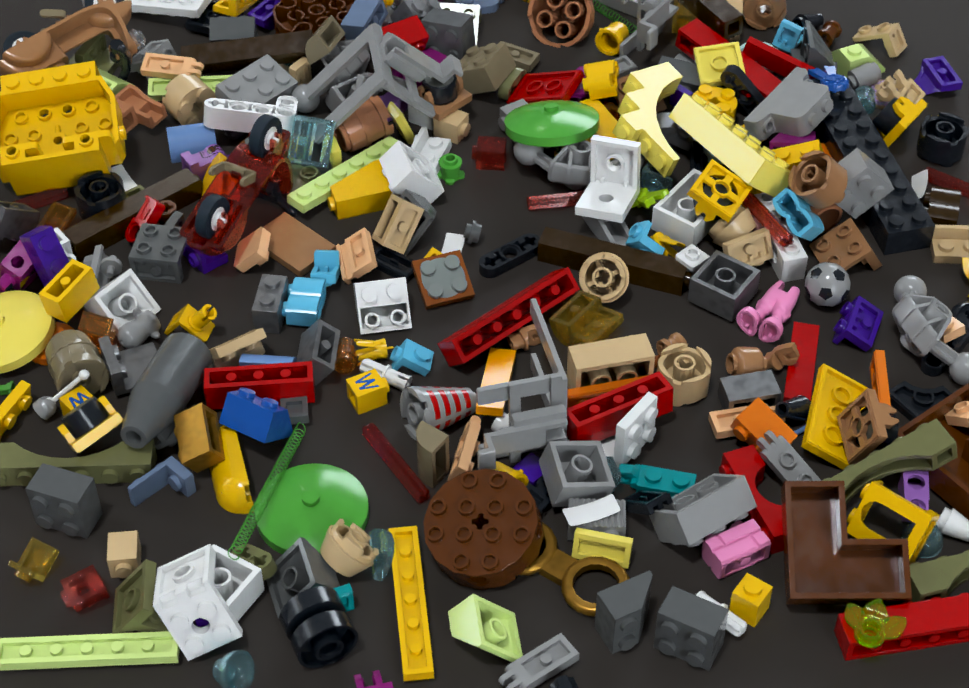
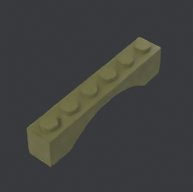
M936 418L929 423L921 424L908 435L896 438L885 448L873 451L862 461L848 465L839 474L822 481H844L845 502L847 505L867 483L904 471H934L958 457L956 441Z
M154 439L142 448L130 447L122 441L99 453L72 458L43 456L23 449L14 442L0 443V487L27 486L42 463L93 477L95 484L133 483L134 480L141 478L156 466L157 453Z
M969 550L961 554L940 556L935 560L910 564L912 599L909 601H925L934 597L945 598L960 585L969 581Z

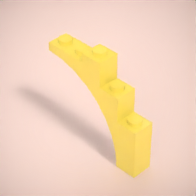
M669 62L630 73L622 89L625 96L617 110L621 116L612 132L618 139L641 142V154L664 178L671 176L680 160V157L670 147L662 134L656 114L657 103L663 98L674 94L683 77Z

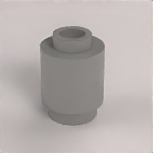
M867 62L847 73L849 84L856 92L877 83L882 77L881 70L875 62Z

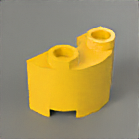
M615 59L584 64L586 78L582 79L584 91H589L590 100L618 96L617 78L619 77V65Z

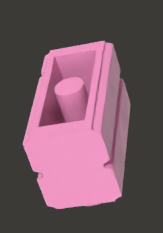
M754 519L744 523L737 521L726 531L706 536L702 544L701 555L719 580L769 558L771 541L764 531H761L760 526Z

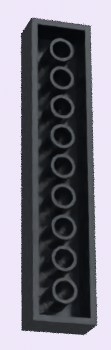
M812 79L813 83L820 84V80ZM849 84V88L845 91H837L836 93L829 91L833 100V109L813 130L816 132L820 143L826 145L836 162L841 161L856 148L860 149L885 170L894 187L893 191L861 214L883 255L930 248L935 224L851 85Z

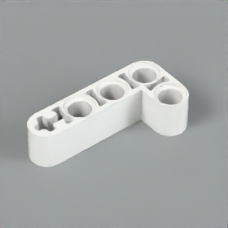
M280 96L277 98L276 105L209 98L204 101L203 125L211 129L251 133L255 121L263 114H268L279 118L281 121V137H290L295 132L298 100L292 96Z

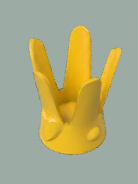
M656 232L653 236H650L651 239L665 248L663 253L665 256L669 254L675 258V255L678 253L670 245L686 246L664 235L662 232Z
M385 338L375 341L354 339L357 346L368 347L358 349L354 353L356 356H359L358 360L361 362L366 358L371 360L387 359V349L394 348L393 346L387 347Z

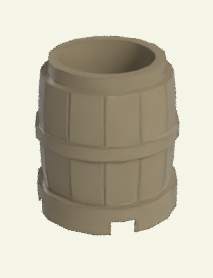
M69 329L55 334L49 340L45 356L49 373L54 379L58 392L77 378L79 372L83 369L89 371V378L80 381L70 391L82 385L93 395L97 391L101 393L106 388L109 382V371L103 359H101L99 350L87 334L79 330Z

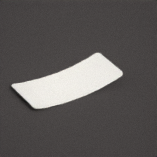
M122 164L111 168L112 172L122 178L125 191L138 186L131 179Z
M928 169L911 177V186L918 198L923 197L926 191Z
M446 233L441 253L444 254L457 250L462 252L465 241L464 235Z
M610 494L587 504L564 508L562 511L568 524L575 526L608 517L619 512L620 507L614 495Z

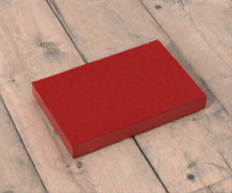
M582 70L525 74L506 103L510 104L520 99H524L528 104L547 100L569 101L585 75Z

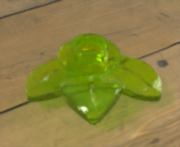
M880 598L871 601L863 609L853 603H848L844 613L846 622L854 629L856 641L867 648H877L883 644L884 640L898 638L904 632L907 623L905 617H889L887 609Z

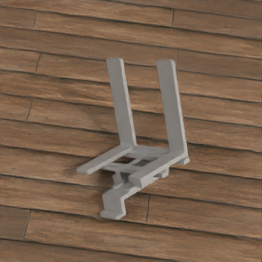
M595 0V2L600 1L603 5L637 17V30L619 46L620 57L623 55L627 56L636 47L637 51H642L645 48V44L647 50H652L658 44V35L663 32L666 21L679 10L678 6L670 4L673 0Z
M375 22L371 23L306 85V98L312 100L369 46L374 73L313 129L314 142L320 144L380 88L385 89L433 118L436 115L434 106L419 96L416 82L424 80L426 75L430 78L434 77L443 84L454 74L462 77L463 70L460 60L450 54L441 63H438L393 33L387 32L383 36L382 27ZM391 67L405 75L407 88L393 80Z
M536 298L530 299V315L553 374L544 375L536 353H531L530 368L534 377L476 389L478 405L508 400L509 427L501 428L500 431L485 433L484 443L478 445V469L494 470L496 469V458L509 456L510 463L520 462L521 453L545 449L549 441H568V378ZM541 395L545 407L521 412L522 397Z

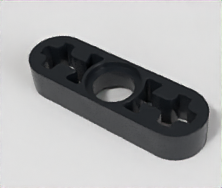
M728 65L724 69L720 77L721 82L726 88L735 91L737 102L749 115L765 99L740 67ZM741 90L748 91L751 97L744 96Z
M532 233L524 234L483 255L479 259L480 275L485 278H495L536 257L540 237ZM512 253L515 254L516 257L506 258L504 255Z

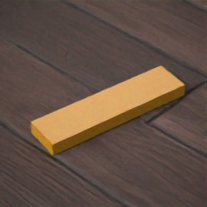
M490 348L481 387L511 381L516 350ZM506 401L478 405L476 403V414L503 417Z

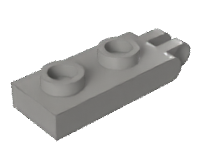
M768 430L764 433L766 440L760 437L756 441L762 450L760 452L761 458L783 483L784 481H821L783 436L779 435L776 437L772 431Z
M560 633L510 663L505 668L506 673L500 676L498 682L502 686L507 685L506 688H535L579 661V652Z

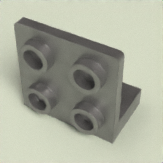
M109 336L98 338L102 358L109 371V378L115 395L119 396L131 392V389L157 352L154 343L151 342L119 351L117 344H111Z

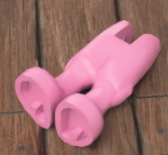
M781 280L777 281L757 301L755 309L747 306L738 312L736 320L739 327L749 336H754L759 329L758 337L762 342L768 343L779 340L784 329L782 323L791 317V312L800 295V289L792 286L788 292L783 291L785 283Z

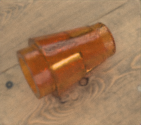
M342 337L338 343L335 370L342 374H348L356 368L358 359L352 339Z

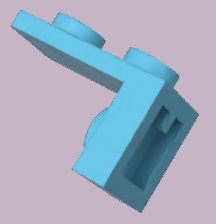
M783 19L772 45L784 53H790V49H796L801 43L804 28Z

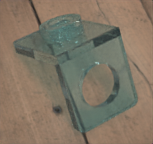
M648 161L642 169L641 188H647L650 192L662 189L672 190L673 179L668 176L664 178L661 174L656 173V169Z

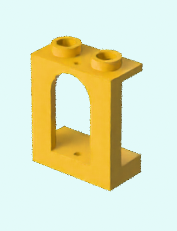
M881 480L872 481L871 484L867 483L860 493L862 500L858 508H854L847 518V523L849 524L847 533L857 539H886L869 529L863 522L873 502L881 503L915 523L907 538L909 563H915L941 515L931 509L924 510L884 487V482Z

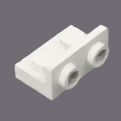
M422 126L419 133L415 135L414 142L410 148L431 160L438 174L441 169L438 161L440 157L449 153L452 143L451 139L429 137L427 127Z

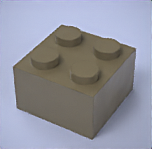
M490 43L483 47L473 46L466 51L464 57L460 59L463 70V89L471 94L496 91L517 66L506 43Z

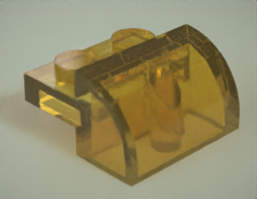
M580 290L549 318V322L557 339L568 347L605 340L624 322L623 313L602 306L600 297Z

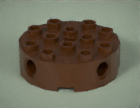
M281 0L273 8L275 34L312 30L315 33L331 15L341 26L342 20L355 0ZM345 35L341 38L340 41L345 40Z
M486 468L463 472L444 483L430 500L423 520L425 543L442 572L461 586L480 590L505 586L515 580V576L522 573L527 566L530 567L538 557L544 537L541 514L525 484L507 472Z

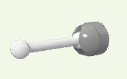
M86 369L81 370L79 376L53 398L43 396L32 404L35 412L42 419L48 420L56 412V401L80 381L87 380L90 376L89 371Z

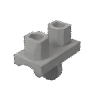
M102 244L95 246L94 253L85 256L83 264L92 267L100 288L108 284L110 278L120 274L123 267L122 262L115 255L108 257L104 253Z

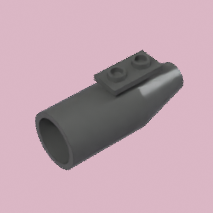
M178 332L170 334L163 341L131 389L120 432L122 440L128 446L142 448L155 437L158 438L155 444L157 450L168 445L173 447L178 443L174 434V415L196 405L193 404L187 407V404L204 379V368H211L212 354L202 340L194 335Z

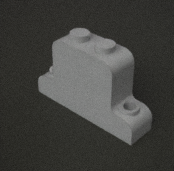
M796 67L743 120L748 131L747 136L752 135L760 141L767 139L775 132L797 137L806 136L832 111L833 100L827 85L813 83L809 79L807 69Z

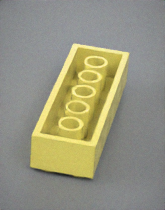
M686 93L682 95L669 118L748 185L772 197L777 196L788 187L790 174L788 168L790 165L779 157L775 159V152L766 146L761 147L762 142L752 135L748 137V131L739 124L734 125L735 120L727 114L723 113L721 115L722 109L710 102L706 105L707 101L696 94L693 97Z

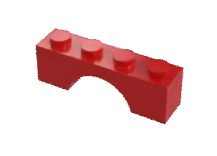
M753 444L723 453L719 474L745 475L757 504L756 508L748 512L749 515L746 517V520L754 519L760 526L761 531H764L771 541V555L784 551L782 505L766 500L757 490V486L763 482L765 462Z

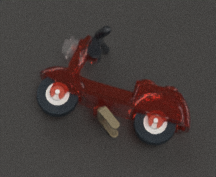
M268 114L260 116L255 121L251 132H249V143H240L226 161H222L209 168L208 174L215 176V178L179 232L183 238L187 239V245L192 250L207 256H218L233 248L244 232L248 210L256 197L278 204L292 217L297 215V209L288 204L287 200L281 195V193L286 194L292 190L293 172L290 160L283 156L291 133L288 130L282 129L279 118Z

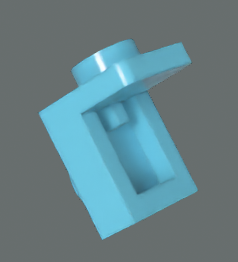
M650 221L635 223L630 228L629 237L626 241L627 246L663 255L665 250L664 247L647 236L652 226Z
M315 250L314 267L310 273V278L326 279V287L336 284L340 275V252L338 250Z
M406 339L400 346H395L390 355L392 369L398 371L403 365L426 376L430 372L434 352Z

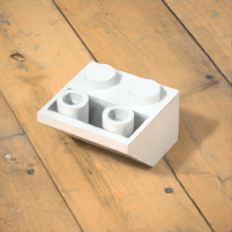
M406 277L353 283L360 334L412 328Z

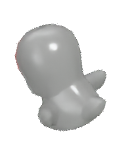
M135 308L133 310L135 320L122 325L117 333L119 343L124 348L130 349L142 345L148 336L154 339L160 338L159 329L161 324L153 312L149 310L142 312L140 309Z

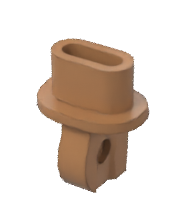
M534 324L526 327L522 326L516 332L506 337L512 350L522 348L524 351H527L529 346L541 343Z
M795 342L778 345L771 352H767L765 355L767 369L773 368L777 371L781 370L784 365H794L800 357Z

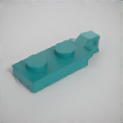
M620 464L617 483L628 484L630 487L637 489L636 492L638 490L667 492L673 497L694 485L697 474L648 465Z

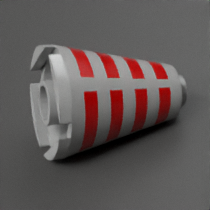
M409 386L406 387L407 389H403L400 396L402 418L407 417L409 423L404 426L414 440H416V430L421 421L441 431L474 414L476 411V393L468 387Z

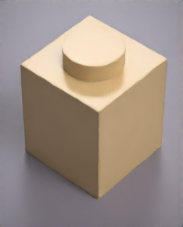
M456 110L440 121L433 118V136L451 139L452 143L459 144L470 132L469 113Z
M137 530L108 533L107 564L111 578H127L141 564V544Z

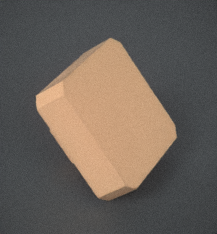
M259 227L242 239L237 245L234 267L244 273L256 264L261 266L267 262L271 233L265 228Z

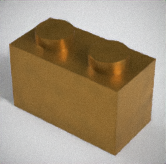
M199 403L174 415V434L178 440V458L182 465L198 473L225 460L217 412L203 403Z

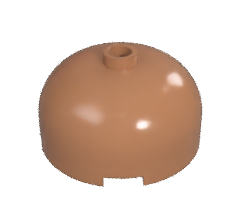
M530 0L528 16L533 30L532 33L543 44L560 48L561 45L569 47L581 42L589 34L594 24L595 9L593 1ZM566 26L569 27V32L567 35L564 34V29ZM555 27V34L561 39L571 38L577 33L578 36L567 43H554L544 37L542 30L543 28Z

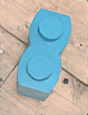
M785 188L772 199L776 211L786 218L787 225L794 235L812 241L824 231V225L819 216L811 212L810 205L802 200L800 196L798 197L792 190Z
M295 277L293 284L288 285V300L284 301L282 305V316L286 317L287 325L310 327L321 318L327 294L326 279Z

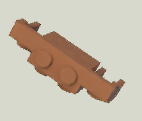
M130 83L115 95L122 112L126 134L139 123L153 129L168 116L164 104L151 99L138 87Z

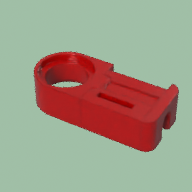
M148 195L145 196V202L137 216L132 218L125 232L126 240L133 244L136 239L135 235L143 223L157 224L165 210L164 204Z

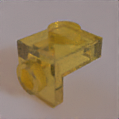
M32 537L18 563L10 560L8 565L16 569L15 576L29 583L32 578L43 582L60 551Z

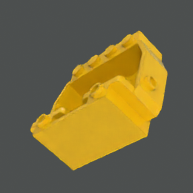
M95 60L0 76V180L2 183L10 182L17 196L74 187L78 185V179L89 172L102 170L103 174H110V171L112 172L111 165L123 163L126 157L125 140H127V134L123 125L122 112L114 93L100 75Z

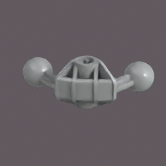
M345 38V40L339 41L329 54L322 57L321 60L325 67L353 40H346ZM369 46L312 100L306 98L307 84H300L295 87L291 96L298 100L297 111L302 113L314 111L320 103V96L332 86L357 77V74H363L370 60Z
M584 140L575 144L565 145L554 159L544 153V147L529 146L515 142L513 148L515 158L524 165L538 164L548 172L547 179L549 181L564 184L572 190H583L589 185L591 174V143ZM641 154L640 169L642 168V166H643V164H644V156H643L642 154ZM614 158L611 161L613 165L621 166L619 160Z
M914 275L901 277L894 286L893 293L898 303L892 310V315L901 334V343L917 357H924L928 352L932 353L949 366L951 378L957 384L965 386L969 383V352L957 353L940 340L952 319V312L935 297L927 296V287L921 278Z

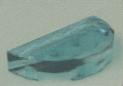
M374 528L369 532L371 537L369 542L372 549L374 547L379 549V554L374 559L372 575L374 580L383 581L392 564L394 539L389 530Z

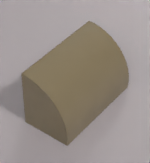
M332 15L322 23L306 44L305 54L310 65L329 54L345 35L344 30Z
M421 421L416 430L418 474L427 486L434 488L450 471L449 435Z

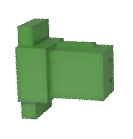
M14 381L0 385V396L9 395L16 387Z

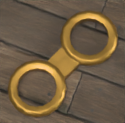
M542 522L543 540L546 548L530 567L527 566L518 575H532L539 572L541 576L561 586V592L567 604L576 612L587 616H595L596 603L587 602L576 594L573 588L576 578L589 570H603L614 576L619 584L630 579L626 570L616 561L602 556L586 557L577 560L557 549V539L552 529Z

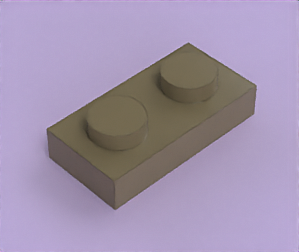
M503 41L498 43H506L517 65L516 67L526 69L529 73L540 61V53Z

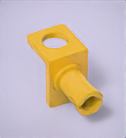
M187 304L173 316L164 333L168 335L180 325L205 343L215 327L211 320L217 317V311L213 307L208 312L207 310L212 306L210 304L204 305L199 311Z

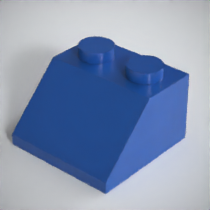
M240 388L239 390L227 393L219 420L220 424L263 443L291 436L293 429L288 409L279 406L278 401L271 398H260L255 395V391L248 388Z

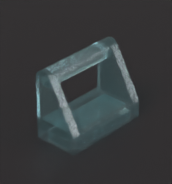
M295 115L287 162L328 169L336 121ZM317 125H324L326 127L320 161H311Z

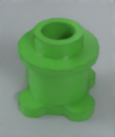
M448 153L440 157L438 162L441 170L437 174L439 179L444 180L446 185H454L457 180L464 179L465 172L460 170L462 159L458 155Z

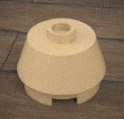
M740 205L729 222L719 219L709 230L708 234L713 239V243L722 247V243L753 232L757 225L749 208L745 209Z
M609 252L596 253L586 259L581 266L579 284L583 293L589 299L598 303L613 302L626 291L629 284V271L624 261L617 255Z
M339 519L335 525L329 526L320 548V553L335 572L346 577H352L374 564V559L378 556L379 549L375 547L372 549L368 544L371 537L363 529L354 523L348 527L344 524L343 519Z

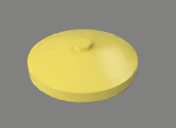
M22 290L0 293V374L18 369L32 361L46 348L54 334L55 318L46 313L40 296L36 293Z

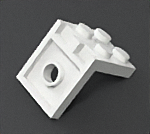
M593 135L591 138L590 183L575 206V215L623 223L640 193L641 142ZM610 158L619 160L621 166L613 165Z
M648 391L616 424V435L601 440L610 467L618 471L620 464H627L630 459L635 460L640 455L644 444L653 441L656 433L655 419L658 415V396Z
M211 544L157 568L153 608L188 661L234 641L243 635L241 626L214 585L216 552ZM202 618L206 619L209 624L205 627H198L193 624V621Z

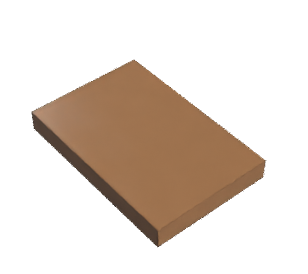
M286 212L263 227L271 233L268 247L269 256L299 277L313 269L315 250H336L334 244Z

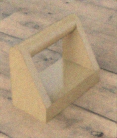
M391 193L371 238L382 246L404 255L425 209Z

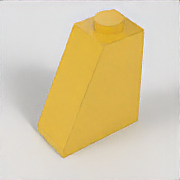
M379 160L369 163L330 186L331 197H327L329 210L335 212L337 220L385 209L393 192L388 187L389 182L382 173L383 168Z

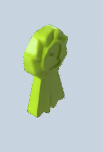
M640 188V193L631 208L637 206L638 208L644 207L647 209L656 203L655 200L664 199L669 194L668 189L649 192L647 188Z

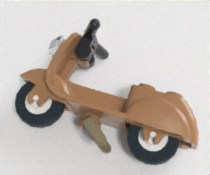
M85 0L84 8L70 16H66V11L41 9L39 13L42 18H60V21H56L55 24L48 28L41 29L37 34L29 31H17L9 35L3 44L0 75L69 65V58L65 53L99 34H106L113 39L109 45L110 59L121 67L118 78L127 81L131 71L132 56L138 50H143L146 39L141 31L131 29L128 33L126 28L131 19L132 1Z

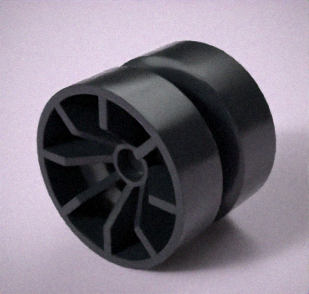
M319 586L304 590L292 597L280 612V622L288 639L291 641V646L299 663L304 667L322 668L338 662L348 655L357 643L358 633L350 617L346 614V609L338 593L333 588Z

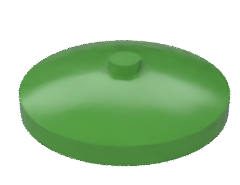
M547 100L529 103L509 112L504 120L505 133L510 139L521 144L537 147H557L575 144L592 137L597 133L600 126L599 113L593 107L567 100Z
M316 463L291 467L285 471L271 500L258 521L257 529L265 543L280 554L286 552L300 537L305 538L320 553V548L329 526L335 525L339 519H343L344 524L348 527L354 523L365 530L369 518L368 497L358 479L339 467Z

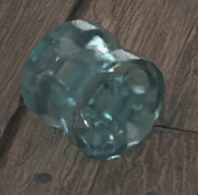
M869 86L856 88L854 92L868 114L872 113L876 107L875 90Z

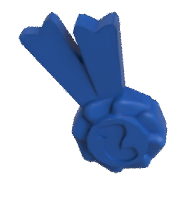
M824 66V72L819 68L808 69V74L820 80V84L827 85L832 93L845 91L849 88V80L845 76L836 74L835 66Z

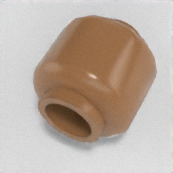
M736 347L726 358V370L730 375L766 371L767 359L757 347Z

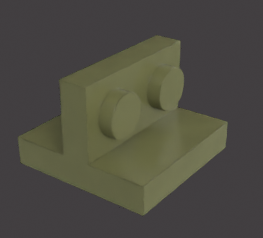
M99 34L83 43L69 60V65L95 60L97 68L113 74L119 67L118 63L110 59V51L107 48L105 34Z
M146 559L115 589L112 633H132L134 630L139 632L167 631L165 624L153 608L156 582L155 562Z

